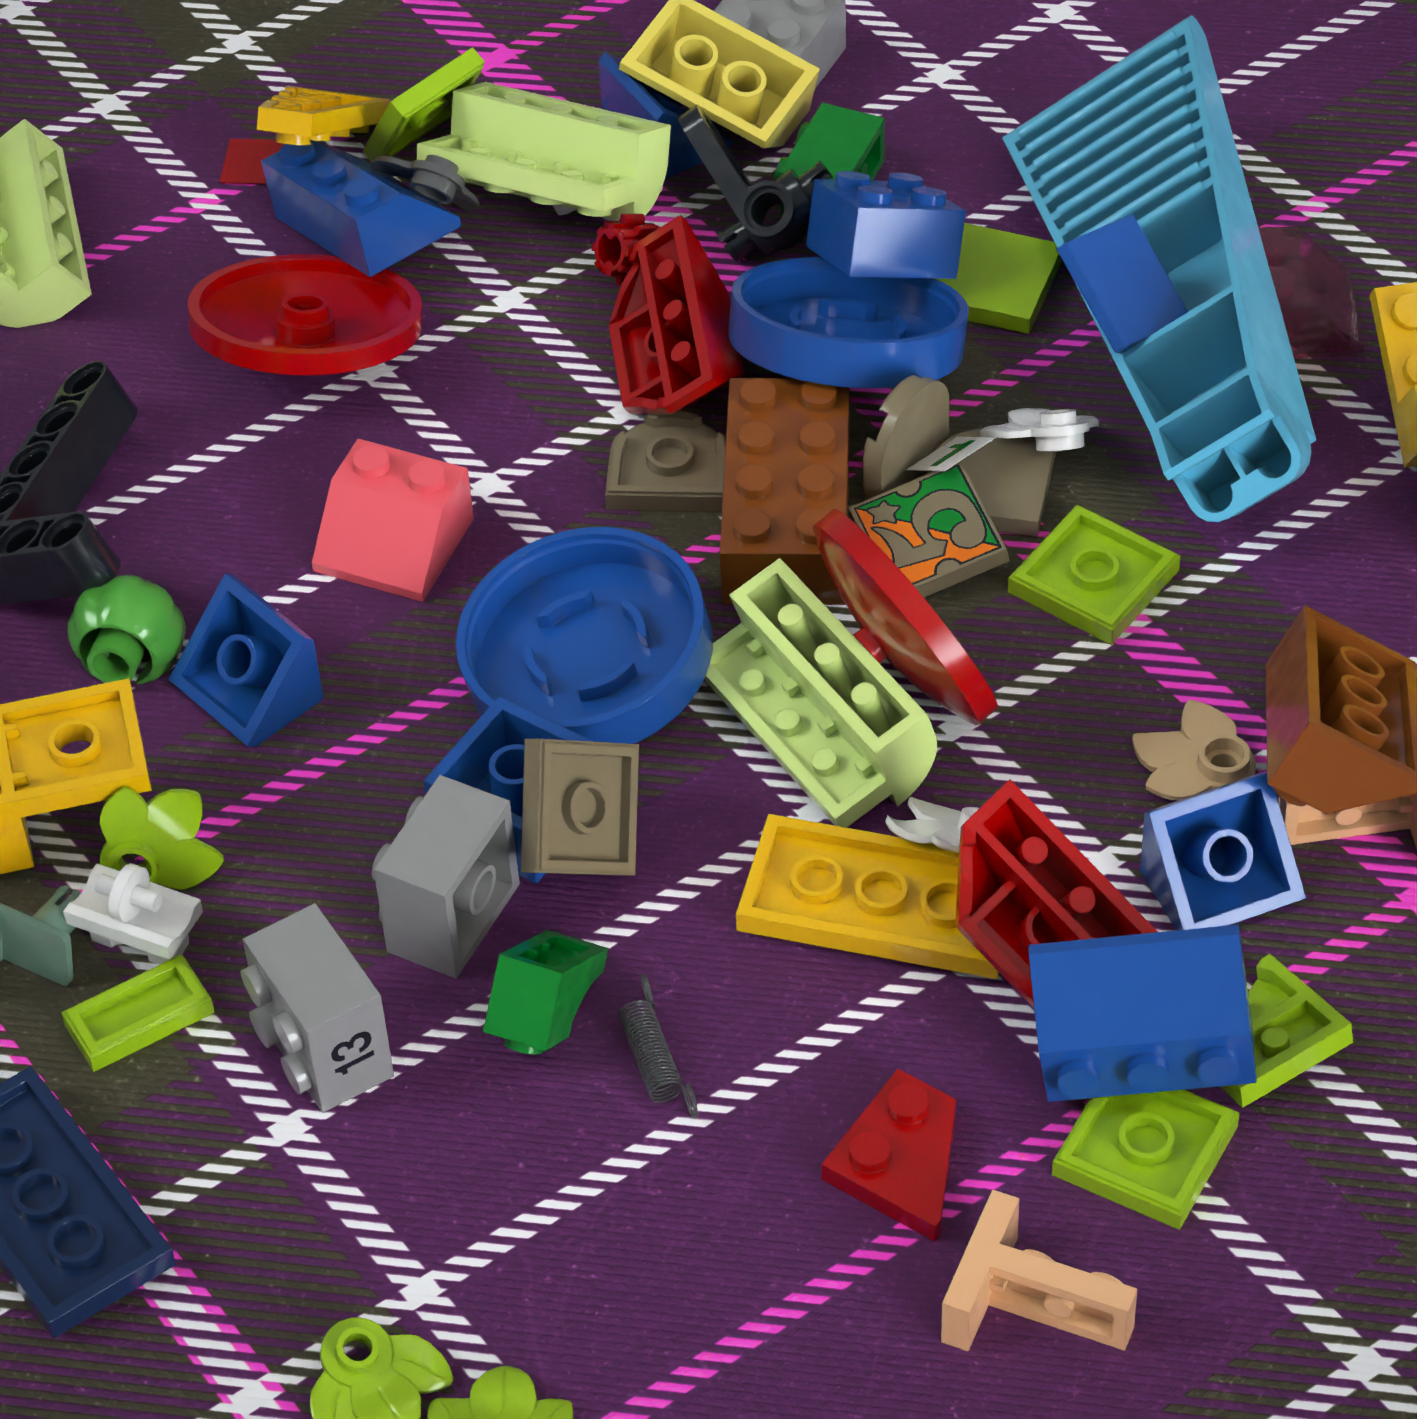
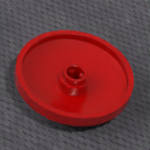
M315 254L268 256L229 265L199 281L188 297V329L193 340L207 353L239 367L283 375L346 373L382 364L396 358L412 347L418 340L422 330V299L417 289L408 280L389 269H384L369 277L337 256Z
M833 509L814 524L813 531L825 566L838 593L861 628L853 636L879 663L887 659L920 691L945 709L973 725H979L997 710L996 698L974 662L929 603L882 549L857 524L837 509Z

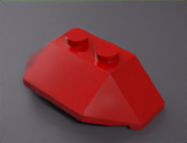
M679 215L633 245L629 258L633 265L621 284L608 325L622 407L629 413L673 414L700 402L721 388L728 386L729 378H739L745 374L742 356L731 345L728 337L731 305L729 292L689 223Z
M1011 779L960 827L955 927L1033 1008L1029 945L1158 932Z

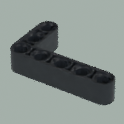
M103 361L87 363L67 377L0 475V605L80 596L86 590L101 587L111 581L121 567L120 559L90 518L84 512L75 511L138 413L134 402Z

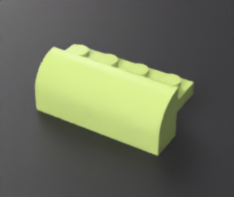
M483 82L453 90L451 134L418 143L416 160H425L427 155L440 156L458 166L457 174L465 182L483 186L487 191L511 193L530 198L534 203L559 205L575 209L582 215L619 220L621 214H644L646 216L655 204L667 172L671 125Z
M26 119L20 121L0 137V325L14 328L55 321L92 295L63 148Z
M781 558L777 559L729 595L741 623L713 643L711 661L704 680L835 826L847 828L887 797L897 807L910 797L923 782L933 765L937 752V738L928 714Z

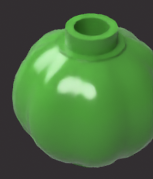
M119 575L105 585L91 588L80 595L68 622L67 633L73 652L81 660L83 667L90 675L105 683L128 678L131 681L136 674L146 649H148L151 658L135 681L137 684H144L155 681L172 669L178 653H180L184 645L186 624L182 612L173 603L171 595L163 587L144 580L139 576Z

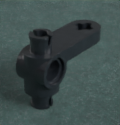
M696 104L678 117L682 129L738 217V220L717 232L720 241L726 243L724 247L730 256L739 263L743 260V257L758 247L765 255H768L775 249H788L798 244L808 230L814 179L834 178L823 162L819 160L815 163V166L801 176H798L790 168L773 181L764 180L752 185L718 129L699 105ZM784 204L782 218L776 224L765 227L764 218L767 211L774 205Z

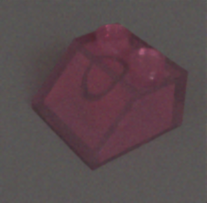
M1295 226L1258 228L1294 358L1363 355V342L1348 267Z

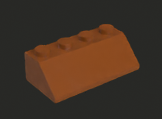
M1304 605L1266 663L1267 784L1272 786L1274 791L1285 801L1296 806H1305L1307 804L1325 814L1417 794L1416 662Z

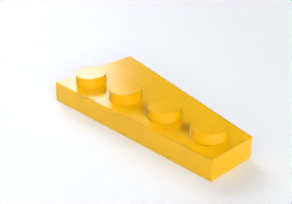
M286 86L285 90L279 91V95L272 96V100H267L258 107L257 130L276 132V142L290 145H310V140L330 141L331 136L349 137L350 132L369 133V125L378 124L390 103V99Z

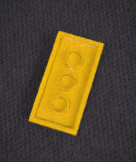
M768 814L736 912L737 931L998 979L999 972L955 927L959 853L938 848L933 843L920 844L906 841L896 836Z

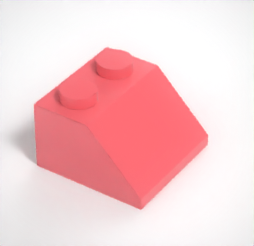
M357 439L331 479L312 559L313 571L424 602L474 519L468 468Z

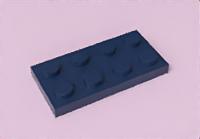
M29 1066L0 1083V1267L54 1339L176 1265L172 1248L33 1067Z

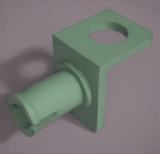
M60 886L53 893V896L32 917L0 903V962L4 959L55 983L67 986L74 979L72 946L69 934L76 927L66 924L63 911L69 902L74 901L81 892L75 889L64 901L63 899L70 893V886Z

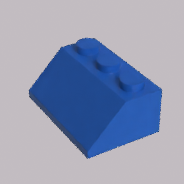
M310 140V145L285 144L280 151L261 161L276 218L369 277L461 227L460 217L436 202L417 194L409 186L391 175L372 170V164L366 160L319 141Z
M1239 924L1029 945L1038 1050L1048 1102L1257 1083L1252 1018Z

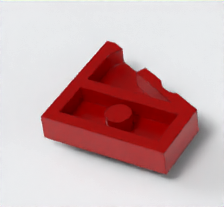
M898 1068L821 1164L822 1180L936 1242L942 1230L944 1197L948 1182L950 1150L956 1119V1099Z

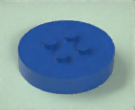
M822 257L793 258L756 266L742 273L735 280L731 294L728 337L731 345L743 357L765 369L784 376L839 387L895 388L902 380L911 375L921 378L931 377L937 380L958 368L963 360L969 308L965 299L956 290L935 278L849 277Z
M587 527L562 531L536 540L506 557L481 580L472 592L461 614L456 635V654L459 668L480 716L500 696L593 742L635 744L656 733L679 715L690 703L705 679L713 651L712 625L699 583L686 561L672 548L651 536L637 531L614 527Z

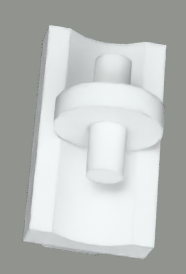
M96 863L90 872L82 893L74 901L69 902L63 913L66 924L89 931L92 941L111 948L116 945L125 944L147 953L150 962L160 965L184 952L189 944L188 933L202 914L203 909L200 899L150 882L149 873L144 867L129 863L118 871Z

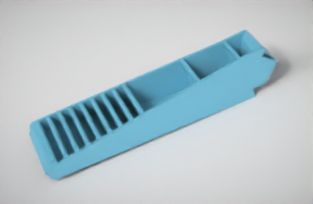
M1190 15L1002 138L1057 248L1068 241L1131 214L1134 215L1188 310L1186 314L1123 353H1115L1082 294L1081 296L1151 433L1165 477L1168 481L1172 479L1175 481L1190 509L1197 517L1207 522H1220L1237 516L1296 481L1304 474L1310 463L1312 452L1310 444L1316 441V436L1208 42L1202 27L1195 17Z

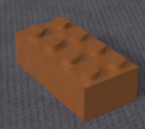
M729 378L720 540L722 604H733L729 596L732 592L781 558L824 605H846L825 566L815 538L813 525L833 509L839 510L848 517L850 463L849 387L830 386L795 378Z

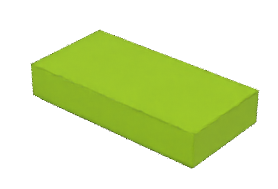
M182 954L61 1012L66 1029L93 1072L215 1013L211 997Z

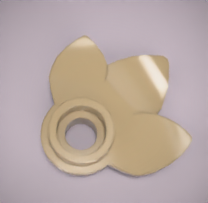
M1190 699L1185 704L1181 719V731L1136 733L1132 737L1133 748L1139 762L1149 771L1153 772L1146 782V790L1165 799L1182 800L1255 775L1256 773L1255 757L1250 751L1248 744L1237 736L1234 721L1225 713L1199 701Z

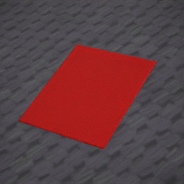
M230 138L219 183L267 184L261 161L280 151L283 143H278L276 140Z

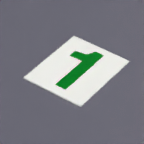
M956 437L906 470L946 471L995 439V437Z

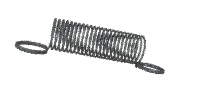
M643 974L640 976L641 984L647 1001L637 1000L623 1006L618 1014L650 1100L656 1103L667 1102L678 1096L683 1089L684 1098L693 1119L698 1118V1108L690 1083L685 1084V1088L683 1086L653 1009L656 1007V1003L653 1002L649 981L646 975ZM638 1002L647 1003V1004H635V1005H633V1006L628 1007L627 1009H625V1010L622 1012V1010H623L624 1008H626L628 1005H631V1004H633V1003H638ZM636 1006H647V1007H639V1008H635V1009H633V1010H630L629 1012H627V1013L622 1017V1015H623L626 1011H628L629 1009H631V1008H633V1007H636ZM639 1009H646V1010H648V1011H645V1010H644V1011H638V1012H635V1013L629 1015L628 1017H626V1016H627L628 1014H630L631 1012L636 1011V1010H639ZM645 1013V1014L637 1015V1016L631 1018L630 1020H628L630 1017H632V1016L635 1015V1014ZM669 1083H672V1084L669 1085L668 1087H665V1088L659 1089V1090H655L656 1088H660V1087H663V1086L668 1085ZM676 1083V1085H675L673 1088H671L670 1090H668V1091H665V1092H662V1093H658V1094H657V1093H652V1092L664 1091V1090L670 1088L671 1086H673V1085ZM677 1087V1089H676L675 1091H673L672 1093H670V1094H668V1095H666V1096L654 1097V1096H659V1095H663V1094L669 1093V1092H671L672 1090H674V1089ZM678 1091L677 1094H675L673 1097L668 1098V1099H666V1100H661V1101H659V1100H654V1099L667 1098V1097L673 1095L674 1093H676V1092ZM688 1092H689L690 1097H691L693 1109H692V1106H691V1103H690V1100H689Z

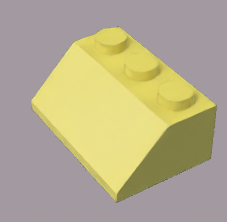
M669 0L624 56L619 65V70L688 108H692L696 104L699 105L710 120L763 149L783 146L809 112L820 68L694 0Z

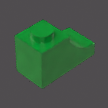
M546 930L499 954L483 1032L504 1038L503 1044L505 1047L524 1054H541L543 1051H547L569 1038L573 1020L585 994L593 982L603 974L609 948Z

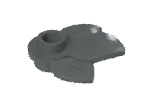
M427 155L425 160L406 161L391 156H377L373 159L372 170L406 178L410 188L427 199L447 204L453 202L469 212L475 210L479 205L477 197L464 186L465 180L457 174L458 166L448 159L436 155Z

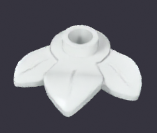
M1021 408L1008 412L1009 423L984 427L980 430V437L1006 439L1035 437L1037 451L1071 450L1085 446L1084 433L1090 431L1091 427L1099 426V420L1094 416H1076V410Z
M909 797L907 804L917 819L896 820L887 815L885 823L891 832L906 841L920 844L933 843L938 848L959 853L960 827L979 808L965 807L960 812Z

